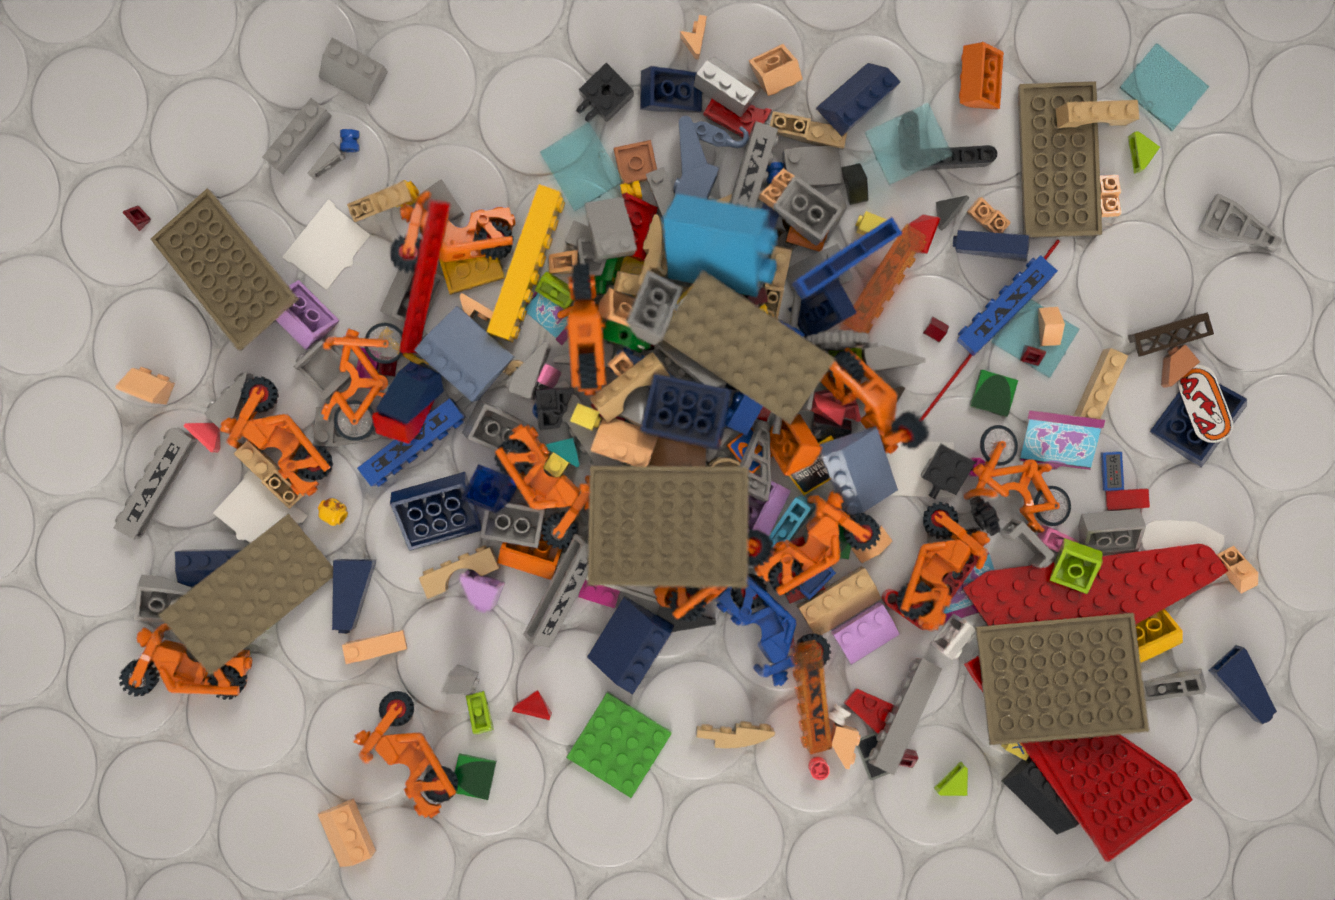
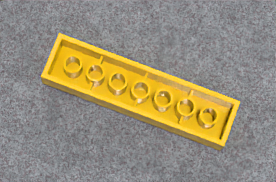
M538 184L487 332L492 336L513 343L514 339L517 340L520 335L521 329L519 325L526 318L527 310L525 308L527 303H531L533 298V285H537L539 281V268L545 264L546 256L544 255L546 248L550 249L553 240L551 238L552 231H556L559 220H557L559 212L562 213L565 207L561 191Z

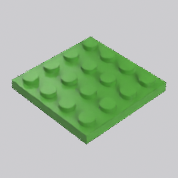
M607 691L566 758L632 798L672 732Z

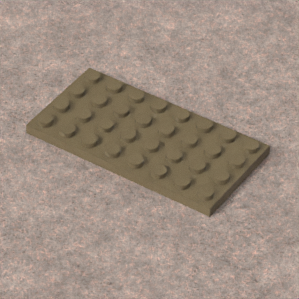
M1096 81L1018 85L1023 234L1029 235V238L1102 235L1098 123L1057 128L1056 108L1067 102L1097 101Z
M208 188L150 239L236 349L240 351L299 300L288 284Z
M704 270L670 319L663 337L664 341L789 424H791L835 361L834 357Z
M287 514L163 610L158 616L207 672L212 675L333 578V566L294 519Z

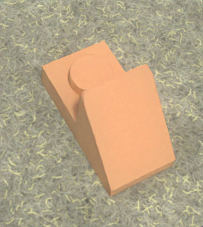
M699 15L698 21H694L692 33L680 31V38L697 60L700 57L707 16Z
M460 294L462 309L468 316L473 318L475 313L479 312L477 316L483 320L491 319L493 311L465 294Z

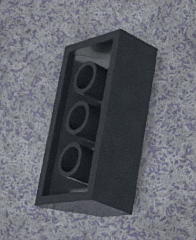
M1028 756L1026 761L1022 759L1002 780L1056 835L1070 830L1079 824L1030 756Z

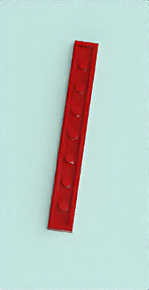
M430 200L399 348L401 353H417L414 350L422 340L450 203L447 201Z

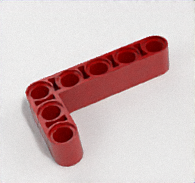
M970 553L971 560L964 565L958 578H953V572L945 574L942 578V582L949 586V595L952 598L977 564L978 556ZM887 589L882 593L884 604L919 629L926 630L922 628V625H919L917 618L912 620L910 617L906 618L902 615L897 604V591ZM894 593L896 600L893 603H888V596Z

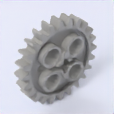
M853 330L819 332L817 335L806 337L808 341L822 348V350L840 351L847 347L856 348V346L869 344V334L864 332L858 333Z

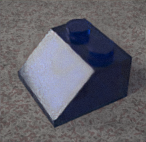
M478 464L461 499L496 514L511 501L517 485L510 476Z

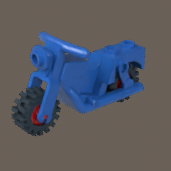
M748 574L747 588L728 587L718 595L715 601L717 602L716 606L723 613L728 612L732 616L730 619L737 626H747L754 623L761 628L762 636L758 642V647L768 662L773 664L770 666L765 664L763 668L759 664H755L753 667L754 671L760 677L772 675L773 685L776 687L777 685L782 686L788 680V672L785 670L799 664L808 668L807 664H812L809 666V669H812V666L815 669L817 668V665L814 664L815 662H818V668L826 665V661L830 660L829 654H831V650H829V647L831 646L827 643L828 640L815 633L803 635L801 639H798L797 645L794 647L796 652L788 656L796 628V620L768 594V591H766L767 585L763 583L764 580L762 578L760 579L758 575ZM762 604L765 606V608L752 613L751 609L757 608Z

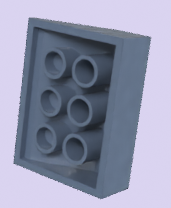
M458 306L437 324L414 350L471 402L479 401L515 358Z
M877 426L820 444L822 457L836 493H839L844 502L841 504L842 510L848 515L854 516L857 513H863L898 490Z

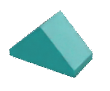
M574 438L546 444V447L551 452H554L577 468L580 466Z

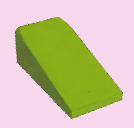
M485 691L467 695L466 701L473 734L476 735L494 730Z

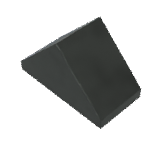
M861 164L842 167L849 205L868 201V180Z

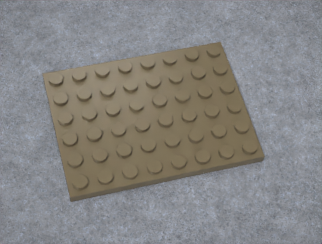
M590 466L588 585L747 588L748 467Z
M1134 613L975 627L989 745L1150 732Z

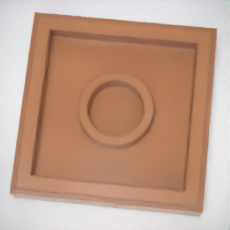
M651 140L614 147L621 184H632L633 181L639 180V183L647 181L646 174L657 170Z

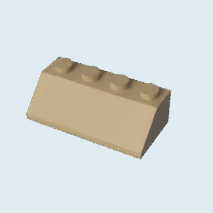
M860 566L827 586L824 590L816 593L810 600L806 599L796 606L812 632L823 635L882 598L866 569Z

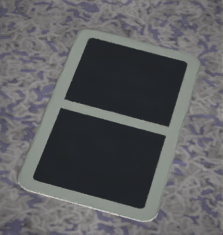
M876 732L860 738V743L856 746L870 780L890 774L868 763L870 760L869 754L878 743V734Z

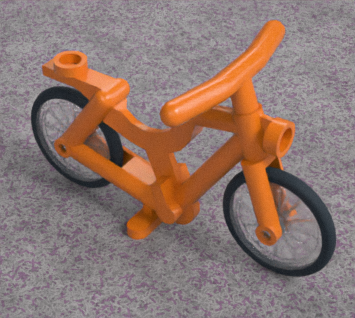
M391 323L374 325L368 330L365 338H359V332L348 328L345 336H331L323 343L324 349H330L334 345H343L339 370L341 372L348 371L351 376L350 387L341 393L335 391L330 403H325L321 414L325 415L323 419L327 421L332 407L338 403L339 407L334 415V425L337 432L345 439L352 441L365 439L375 428L372 419L374 411L370 404L377 395L380 397L384 396L385 393L380 391L387 388L388 380L385 376L379 375L360 346H365L369 357L378 363L389 364L397 361L404 354L399 351L403 332ZM351 349L372 378H359L358 371L349 362ZM358 388H372L363 402L359 400L346 401L355 394Z
M994 425L986 429L980 439V450L986 462L984 465L982 463L978 464L973 469V472L979 477V481L975 489L964 493V499L969 500L974 496L996 497L998 493L1003 497L1009 496V490H1015L1024 499V505L1019 511L1029 522L1027 526L1033 532L1042 533L1044 531L1042 526L1036 521L1034 513L1045 525L1058 526L1064 523L1071 512L1070 498L1062 488L1047 486L1041 475L1043 472H1049L1052 469L1051 465L1048 463L1037 465L1035 460L1028 459L1022 465L995 469L996 465H1006L1015 458L1018 442L1015 434L1005 426ZM1022 472L1019 483L1010 482L1000 485L991 478ZM1030 480L1038 491L1034 502L1027 489ZM986 484H988L993 489H987L984 487Z

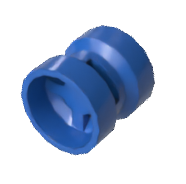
M354 129L340 130V137L342 138L340 151L349 153L359 152L360 145L357 140L360 138V132Z
M774 162L770 166L767 165L766 172L769 174L767 178L768 186L773 178L784 168V163Z

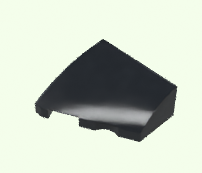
M573 387L535 389L537 421L540 430L560 428L563 421L562 417L567 411L571 395L574 394Z

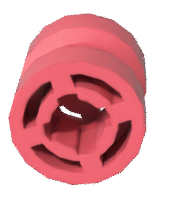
M814 757L810 760L808 767L813 778L816 780L827 778L830 769L825 759Z

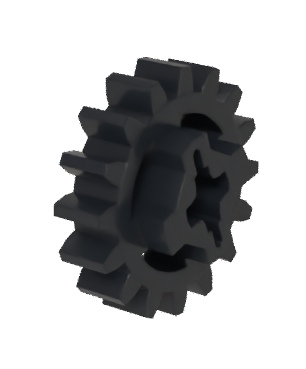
M980 496L971 499L970 505L972 510L970 512L975 523L982 531L986 530L990 536L999 533L1001 528L998 522L1000 519L995 508L988 501L985 502L983 498L981 499Z

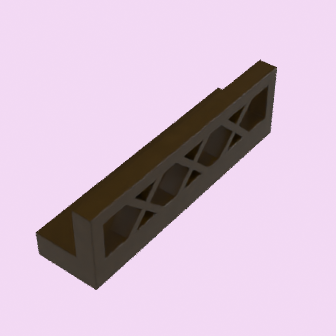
M1208 312L1134 333L1127 337L1129 343H1135L1138 357L1213 335L1214 332ZM1204 321L1207 332L1201 334L1195 331L1198 323ZM1180 328L1189 331L1186 339L1176 336ZM1164 333L1171 337L1166 345L1158 342L1161 334ZM1147 339L1153 342L1150 349L1143 351L1140 340Z

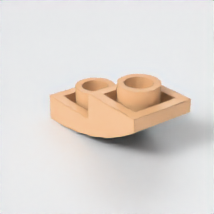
M783 168L773 178L771 184L760 193L758 199L773 209V206L794 175Z
M1118 175L1100 176L1102 217L1120 216L1119 194L1121 189Z
M979 197L967 211L973 219L992 233H1003L1011 224L999 210H994L982 197Z

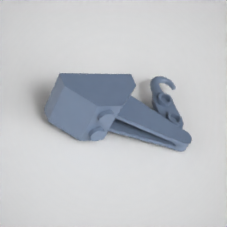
M682 116L679 119L682 177L681 179L677 178L673 187L675 196L676 194L708 199L717 179L719 168L709 163L707 164L699 139L716 147L738 149L744 147L749 140L747 130L740 126L739 130L743 132L744 137L741 141H735L723 129L704 121L693 123L689 116Z

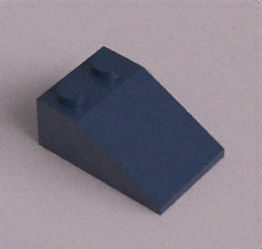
M655 66L641 70L640 110L702 112V91L693 86L697 72Z
M839 279L823 286L801 300L797 325L804 334L805 339L808 336L817 335L819 332H825L857 313Z
M410 361L396 374L376 407V412L407 425L444 392L441 374Z

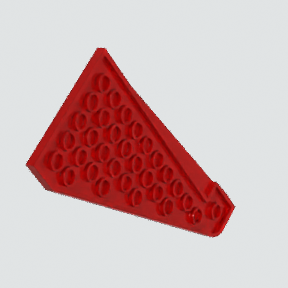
M1192 544L1102 556V564L1088 594L1050 581L1054 563L1045 568L1030 565L986 571L961 589L987 626L1134 613L1136 625L1212 583L1228 572V570L1212 548L1204 544Z
M977 655L964 665L974 682L983 692L979 655ZM1121 734L1020 743L1090 837L1105 862L1114 859L1193 800L1176 772Z

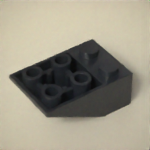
M814 413L809 429L819 443L829 436H832L835 440L850 435L852 424L851 420L844 419L843 424L840 426Z

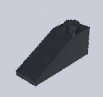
M659 606L657 613L659 617L674 625L672 632L716 624L715 618L702 615L700 618L697 617V620H691V622L677 619L670 612L671 608Z

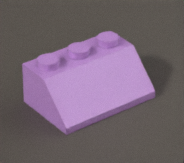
M298 280L289 287L299 300L277 318L276 321L307 350L315 341L322 340L339 322V319Z
M771 481L768 501L762 502L748 495V530L752 529L755 531L756 529L769 536L791 491Z
M470 569L461 574L459 578L470 604L474 605L476 610L486 612V610L490 611L497 605L505 584L504 582L486 575L480 576L477 572Z
M880 602L831 631L850 664L855 663L900 635L889 613Z

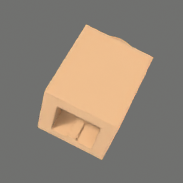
M1234 546L1217 554L1228 570L1225 573L1228 580L1241 594L1258 585V571Z
M834 722L829 741L844 767L850 769V765H853L855 762L856 753H854L855 746H858L860 743L861 735L854 727L841 726Z

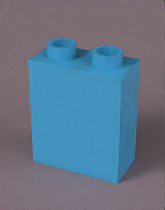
M676 194L663 218L668 278L694 284L704 270L736 293L757 297L763 282L772 283L777 266L776 260L769 259V254L773 252L777 233L776 230L768 228V211Z

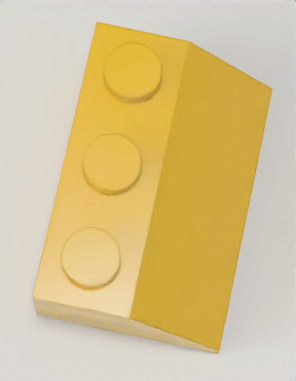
M1166 609L1135 625L1140 663L1183 643V631Z

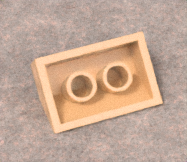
M603 417L590 451L633 466H649L658 437L645 435L640 431L641 427L616 418L607 423Z
M354 798L318 813V817L340 867L356 865L370 859L376 852Z

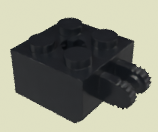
M606 62L579 88V93L585 100L578 106L576 111L581 114L590 105L593 109L586 115L585 120L589 122L599 114L607 122L634 97L633 89ZM608 90L610 91V94L607 95L605 93V95H603V91Z

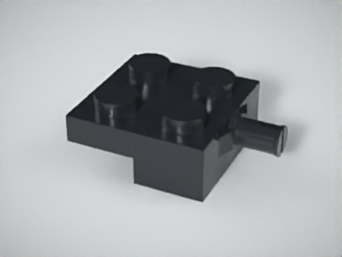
M940 443L933 457L929 459L921 473L923 479L934 485L929 496L936 499L940 490H946L957 495L976 462Z

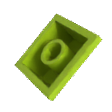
M1064 538L1054 563L1050 581L1088 594L1102 564V551Z

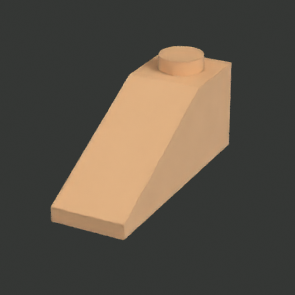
M404 630L349 641L343 644L342 648L345 663L349 664L406 650L407 645Z

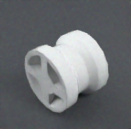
M835 703L834 709L828 714V717L839 725L844 726L846 718L850 717L852 713Z

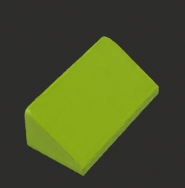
M548 271L542 275L534 290L563 309L570 307L574 301L570 296L569 284L553 274H549Z

